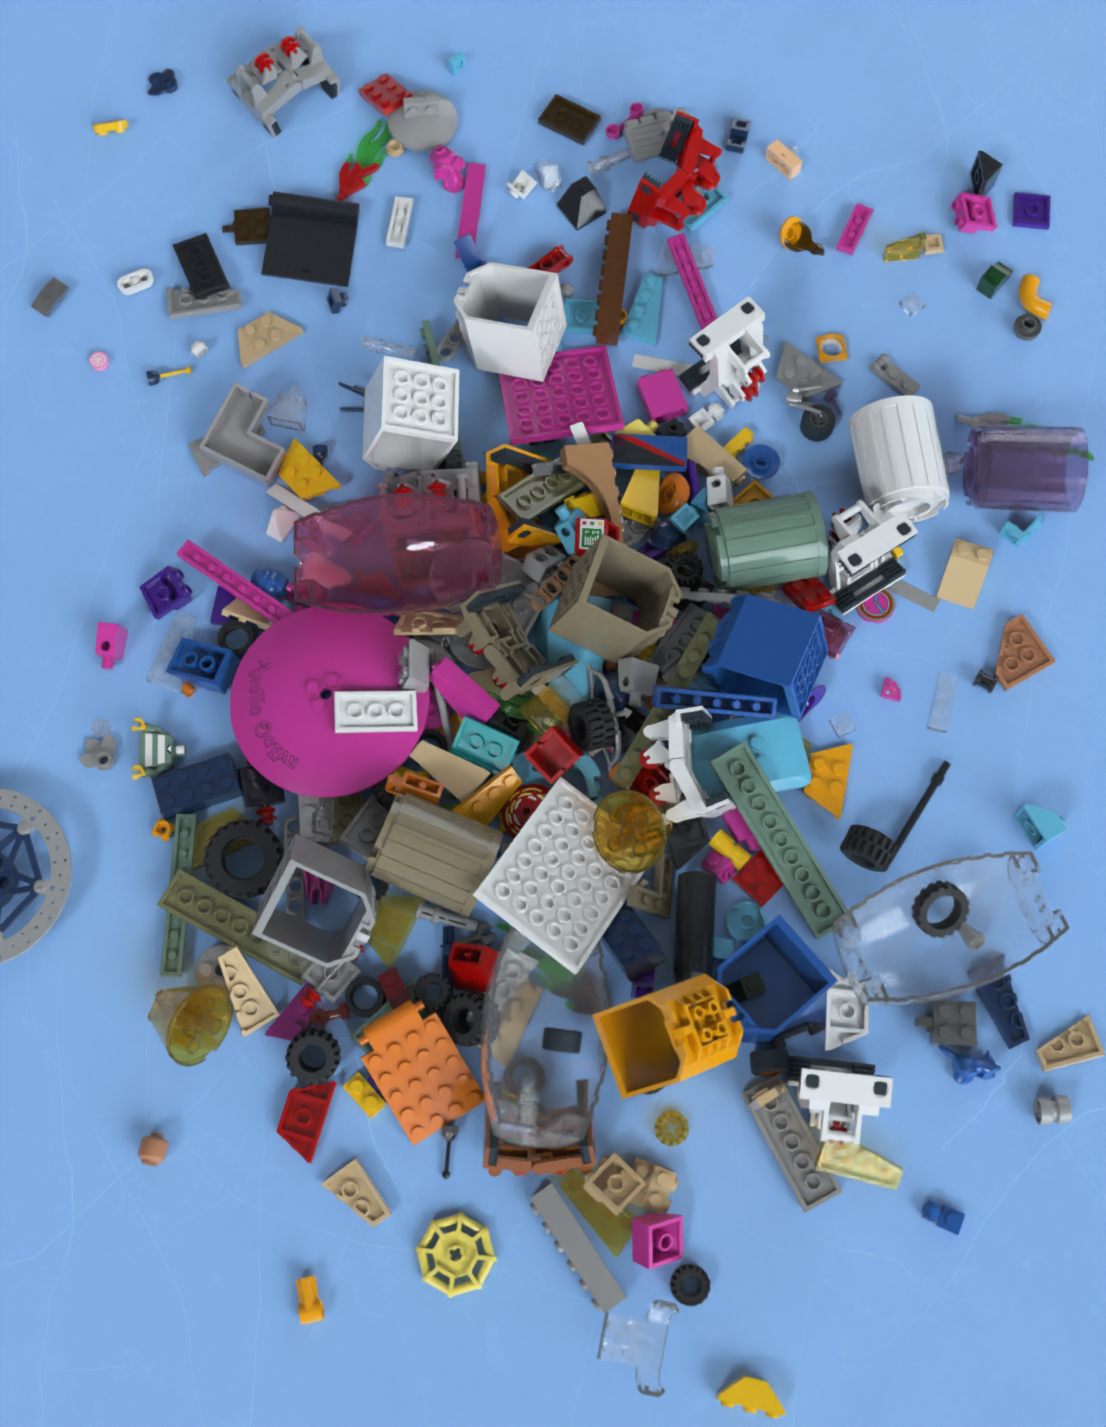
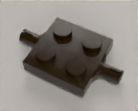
M270 208L234 210L233 225H222V232H234L236 246L266 244L271 219Z

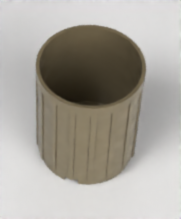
M397 792L364 870L371 872L373 877L468 917L478 900L473 894L491 871L502 841L503 832L409 793L403 795Z

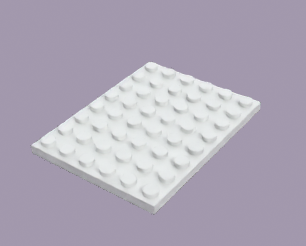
M560 777L473 896L569 971L577 974L627 899L629 885H636L657 851Z

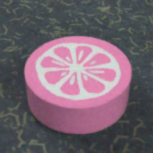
M95 352L89 358L90 365L96 371H103L109 366V359L104 352Z

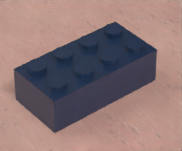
M230 753L151 777L160 813L166 821L176 818V814H189L242 796L239 776L234 759Z
M625 900L600 940L629 982H632L664 963L666 959L660 944L635 910L627 906V900Z

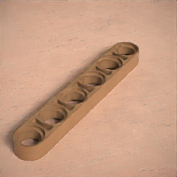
M576 552L573 553L534 593L530 599V605L534 610L543 611L563 591L566 581L559 578V573H564L568 578L572 568L570 562H576L581 555ZM547 585L554 586L556 593L549 592ZM541 597L545 602L544 605L537 604L535 598Z

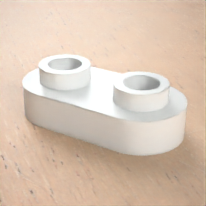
M140 269L122 276L118 280L117 285L122 294L131 295L151 287L154 283V277L150 270Z

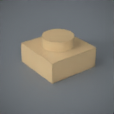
M941 234L922 236L921 242L925 255L943 253L944 247Z

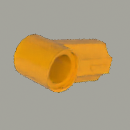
M315 1275L297 1279L296 1285L300 1303L298 1305V1312L301 1324L324 1320V1309L322 1301L319 1299Z

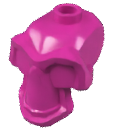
M437 146L429 154V161L434 170V179H443V188L451 193L463 190L465 178L460 172L466 166L463 158L456 155L447 146Z

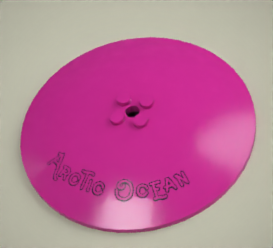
M341 604L320 605L302 609L282 618L266 629L249 647L237 668L230 694V716L233 732L238 745L251 765L262 776L280 788L295 794L315 798H336L359 793L375 786L393 774L415 749L424 731L430 705L429 687L425 693L416 692L417 732L335 733L334 692L401 691V684H398V675L401 672L398 658L399 653H402L403 646H406L409 641L407 635H394L396 625L375 612ZM325 690L332 692L331 697L328 699L321 698V694Z

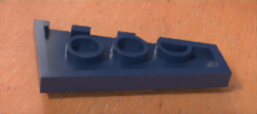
M1003 955L968 972L967 975L1010 1050L1030 1040L1023 1015L1017 1005L1018 999L1016 993L1013 992L1010 982L1012 979L1010 972H1007L1006 959Z

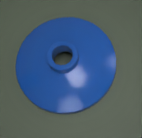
M754 445L744 453L742 465L747 469L746 473L749 476L764 480L773 477L780 467V457L770 446ZM762 463L764 466L760 467L757 464Z

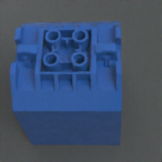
M749 594L732 598L730 602L734 608H730L728 613H725L722 621L717 624L716 635L714 639L710 640L708 646L710 658L701 667L705 674L711 676L707 678V683L718 691L773 696L777 698V713L800 720L829 651L821 615Z
M780 914L719 965L712 978L722 985V975L766 938L815 995L777 1029L759 1028L754 1023L751 1017L730 994L732 1000L725 1003L727 1008L734 1006L736 1015L731 1016L733 1023L741 1022L744 1030L741 1042L768 1044L838 981Z

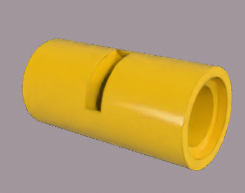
M720 829L708 845L731 860L733 866L740 871L751 859L752 855L741 845H735V840Z

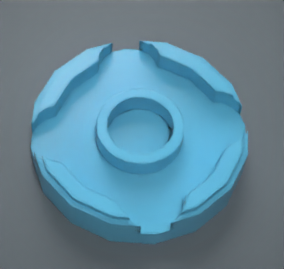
M741 901L733 905L725 919L729 934L735 940L743 943L749 941L767 925V917L763 909L750 901Z

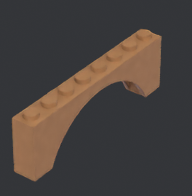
M609 442L565 445L560 450L562 470L575 475L591 489L599 501L604 518L619 527V542L626 545L623 541L624 525L620 520L622 511L617 500L619 490L615 486L616 470L612 465L613 450L610 448ZM595 580L589 594L609 599L626 598V596Z

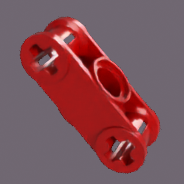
M560 244L527 268L559 273L569 267L574 258L572 255H568Z

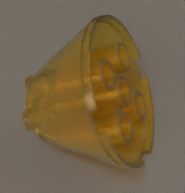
M621 790L609 794L597 806L593 816L595 822L592 835L597 851L608 865L620 872L636 874L650 869L659 861L664 852L670 831L673 829V824L667 819L666 811L647 796L633 790Z
M216 984L171 987L165 990L160 989L156 993L151 1011L148 1014V1020L152 1022L168 1055L174 1062L186 1067L195 1066L205 1061L206 1058L204 1057L212 1050L216 1051L221 1045L229 1030L233 1014V1004L229 1002L228 996L230 995L226 989Z

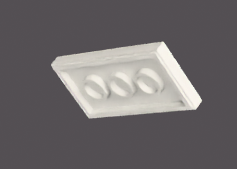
M416 690L334 692L335 733L417 732Z

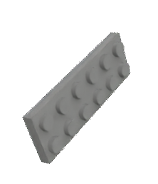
M777 1074L741 1093V1096L803 1212L806 1213L843 1191L788 1090L754 1112L750 1108L749 1104L753 1102L751 1097L766 1087L770 1091L783 1083L780 1075Z

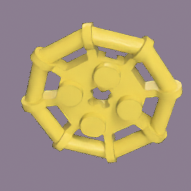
M461 1211L458 1214L438 1220L432 1219L418 1247H415L423 1276L422 1281L447 1294L448 1298H453L454 1295L471 1290H480L493 1263L497 1261L488 1226L481 1225ZM457 1223L456 1231L444 1234L440 1229ZM462 1224L474 1230L477 1234L472 1238L462 1232ZM435 1232H437L440 1236L434 1249H428L427 1247ZM480 1237L486 1256L478 1254L475 1241ZM459 1248L462 1257L461 1259L456 1258L453 1261L450 1251ZM426 1253L433 1254L436 1268L431 1272ZM478 1260H485L475 1277L472 1273ZM438 1271L450 1278L449 1285L434 1275ZM468 1275L472 1280L454 1286L455 1278Z

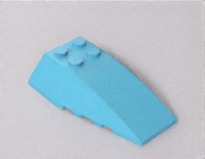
M588 596L587 602L611 613V599ZM556 597L546 609L540 612L536 619L535 644L537 650L549 664L557 662L561 657L571 653L577 660L578 664L563 677L545 683L546 687L569 711L572 704L590 699V679L586 666L590 664L593 669L601 672L606 659L548 631L560 597ZM593 674L595 687L599 682L600 678L597 675Z

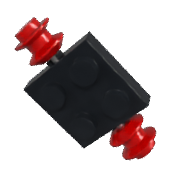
M247 761L246 764L250 766L238 768L244 808L261 806L256 811V814L261 817L257 822L265 826L273 825L274 821L278 818L272 814L276 811V808L269 805L284 804V790L262 776Z

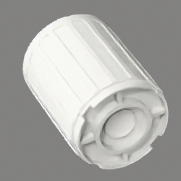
M914 395L895 396L875 401L857 410L850 417L848 425L864 502L877 518L888 511L894 516L903 511L911 523L920 522L937 515L938 509L942 506L943 509H946L949 504L950 491L931 401Z

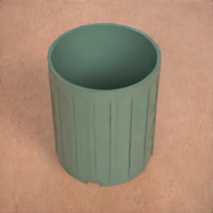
M812 491L717 508L705 514V518H709V522L704 523L709 565L713 567L715 573L713 580L718 590H728L731 592L824 576L827 572L828 546L826 530L819 503Z

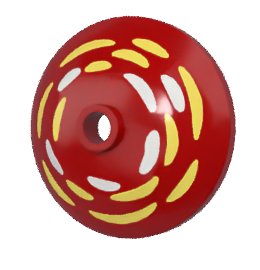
M539 784L523 785L517 788L504 804L502 810L503 825L513 839L550 789ZM527 809L531 810L529 815H525Z

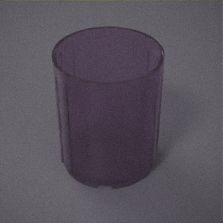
M979 426V428L971 429L967 439V444L971 445L968 452L964 454L963 493L970 500L966 501L967 506H974L975 509L1075 513L1079 509L1086 489L1089 460L1087 437L1082 427Z

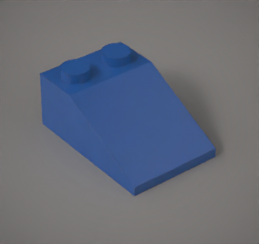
M182 637L167 667L166 673L207 690L225 694L240 663V659L231 649Z

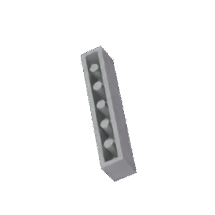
M549 1184L530 1198L532 1203L529 1206L536 1216L541 1214L544 1222L541 1224L548 1235L553 1233L557 1239L554 1244L559 1252L562 1254L565 1251L569 1258L566 1263L573 1273L577 1271L582 1279L579 1280V1283L584 1291L590 1290L594 1296L591 1301L597 1311L603 1310L606 1313L627 1297L553 1184Z

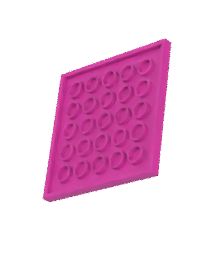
M606 345L555 352L543 382L498 373L511 445L572 437L573 434L570 426L579 422H583L587 434L624 429V421Z

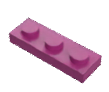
M856 203L836 246V250L853 256L873 209Z

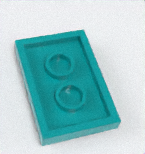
M465 715L449 753L498 774L508 765H511L521 740Z

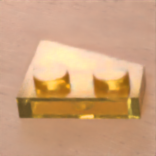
M920 233L886 245L883 261L919 259L926 242V234Z

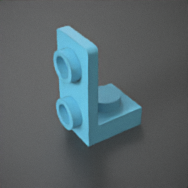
M685 503L669 521L683 534L687 529L691 531L700 516L693 506Z
M1041 512L1024 532L1016 524L1007 521L999 534L1015 547H1018L1021 543L1026 544L1032 536L1030 532L1033 529L1037 531L1043 524L1041 519L1045 514Z

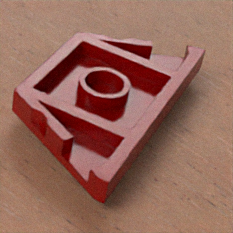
M335 1081L290 1089L276 1130L310 1164L313 1162L337 1086Z

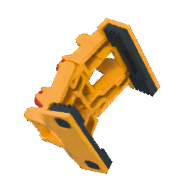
M503 444L486 452V470L481 472V485H487V490L482 495L483 514L492 516L495 522L486 531L487 541L489 544H495L494 548L517 560L523 559L527 553H531L538 547H543L547 544H550L560 552L563 551L565 548L554 529L542 526L538 518L529 520L521 517L520 520H516L497 501L499 494L534 473L531 466L532 463L552 462V460Z

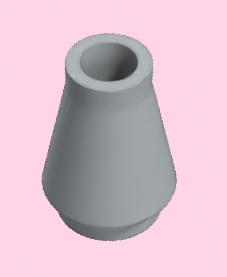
M966 922L962 923V927L957 932L968 949L977 951L986 942L984 934Z

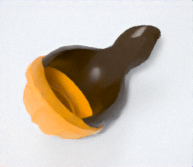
M791 216L784 221L779 231L780 242L784 248L794 252L807 250L813 255L824 256L823 246L813 241L811 230L800 218Z

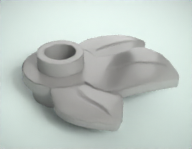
M107 734L102 742L87 738V753L79 757L80 762L88 768L110 769L115 762L113 755L117 748L115 739L110 734ZM108 758V762L102 764V760Z

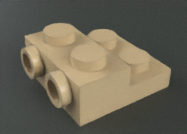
M614 1152L610 1157L606 1155L599 1162L598 1166L600 1168L596 1172L592 1170V1172L588 1173L584 1178L586 1183L583 1188L598 1203L602 1201L617 1216L646 1185V1182Z
M636 1157L632 1169L646 1182V1185L629 1203L652 1213H667L671 1204V1200L668 1199L670 1191L675 1192L679 1179L675 1178L677 1173Z

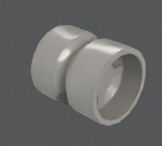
M1067 1095L1053 1096L1052 1099L1047 1096L1034 1098L1033 1110L1038 1125H1049L1053 1121L1056 1124L1071 1123L1072 1109Z

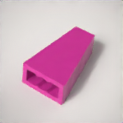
M445 657L442 662L437 660L430 668L433 672L429 675V680L462 720L465 715H468L485 723L500 707V704L449 658Z

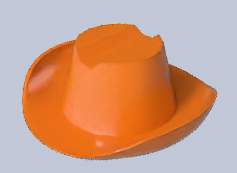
M669 473L659 484L658 512L665 515L677 512L689 499V484L680 473Z

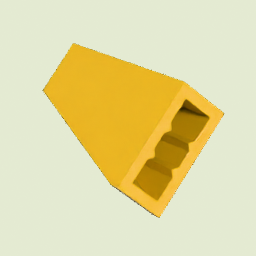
M635 469L620 503L622 516L653 528L658 514L660 471Z

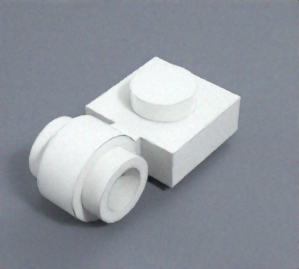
M714 402L708 406L707 411L702 408L690 416L688 422L693 428L698 425L706 431L714 425L715 420L719 421L724 417V409L719 403L716 404Z

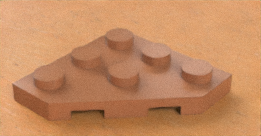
M1023 614L1006 622L1002 633L994 677L999 678L998 683L1004 691L1011 689L1056 662Z

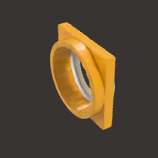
M830 333L815 338L820 363L848 359L843 334ZM828 343L837 345L839 348L838 355L830 356L823 352L824 345Z

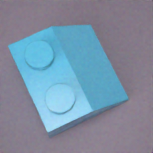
M1026 804L1013 815L1035 850L1055 840L1067 830L1065 820L1058 816L1055 811Z

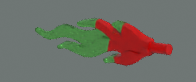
M380 120L361 139L357 148L356 162L351 170L353 154H349L348 159L339 172V194L335 200L343 201L345 198L365 188L372 181L370 175L375 173L383 164L387 154L386 149L382 150L377 160L376 156L380 149L392 138L388 130L387 121L382 134L375 141L372 142L381 130Z

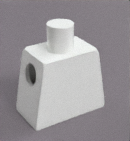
M712 468L713 476L707 477L708 506L711 510L733 506L732 484L726 474H724V468Z

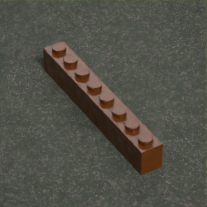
M612 212L611 220H607L606 231H609V235L605 234L604 245L607 246V249H603L602 260H605V264H601L600 275H603V279H599L598 290H601V294L597 295L596 305L599 306V310H595L594 320L598 322L597 325H593L592 335L596 336V344L618 346L633 214Z

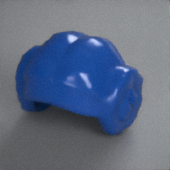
M271 568L256 569L252 573L250 580L252 584L275 600L284 597L287 592L286 586L289 584L288 578L284 577L281 572Z

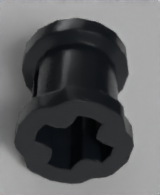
M980 669L972 685H978L988 690L987 692L991 694L999 678H993L983 673V670Z

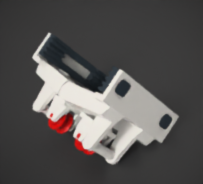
M789 1055V1071L787 1072L786 1083L789 1086H796V1094L801 1107L809 1109L810 1112L809 1127L816 1125V1128L820 1129V1141L829 1139L830 1144H832L834 1140H839L840 1145L843 1144V1141H849L859 1145L862 1115L878 1116L880 1107H891L893 1078L874 1075L876 1065ZM853 1121H854V1132L852 1133V1127H853Z

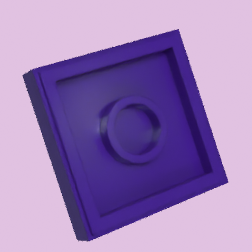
M1015 192L1013 195L1012 226L1048 230L1050 227L1051 196Z

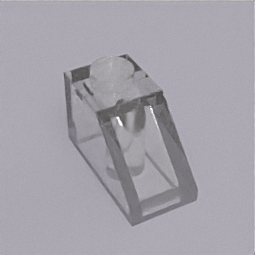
M551 159L534 163L541 188L547 190V192L557 190V187L561 186L557 163Z

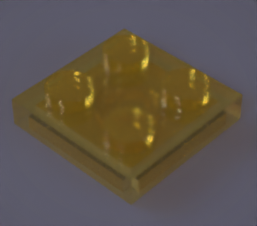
M547 686L523 704L519 711L544 735L552 726L558 725L561 728L568 722L570 708Z

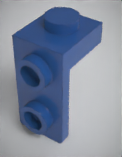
M470 234L454 241L467 273L487 264L481 260Z

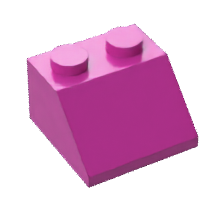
M647 1213L632 1218L633 1262L650 1270L683 1258V1215Z

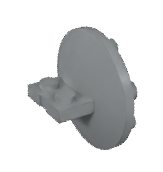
M430 90L410 91L413 97L403 98L404 105L387 115L388 130L393 139L400 142L404 148L414 152L432 151L437 146L446 145L453 138L457 129V113L453 104L443 95Z

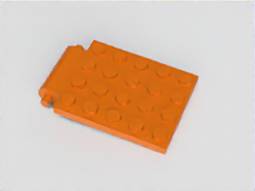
M409 999L363 1027L364 1035L359 1037L358 1041L361 1046L368 1042L371 1044L373 1050L363 1055L361 1060L414 1146L441 1129L442 1125L446 1126L484 1102L485 1096L436 1012L422 1019L418 1013L425 1008L422 1001L420 1000L413 1005Z

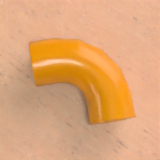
M1026 274L1022 277L1019 285L1018 297L1020 303L1028 313L1046 320L1053 302L1038 296L1037 289L1040 279L1037 276Z

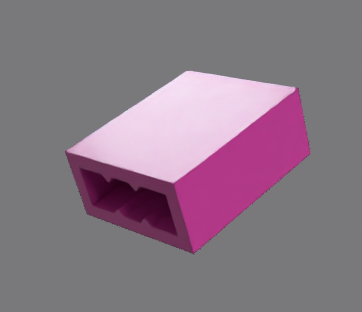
M672 368L668 370L662 369L655 374L644 375L637 379L636 389L649 421L654 420L659 424L687 415L688 405Z

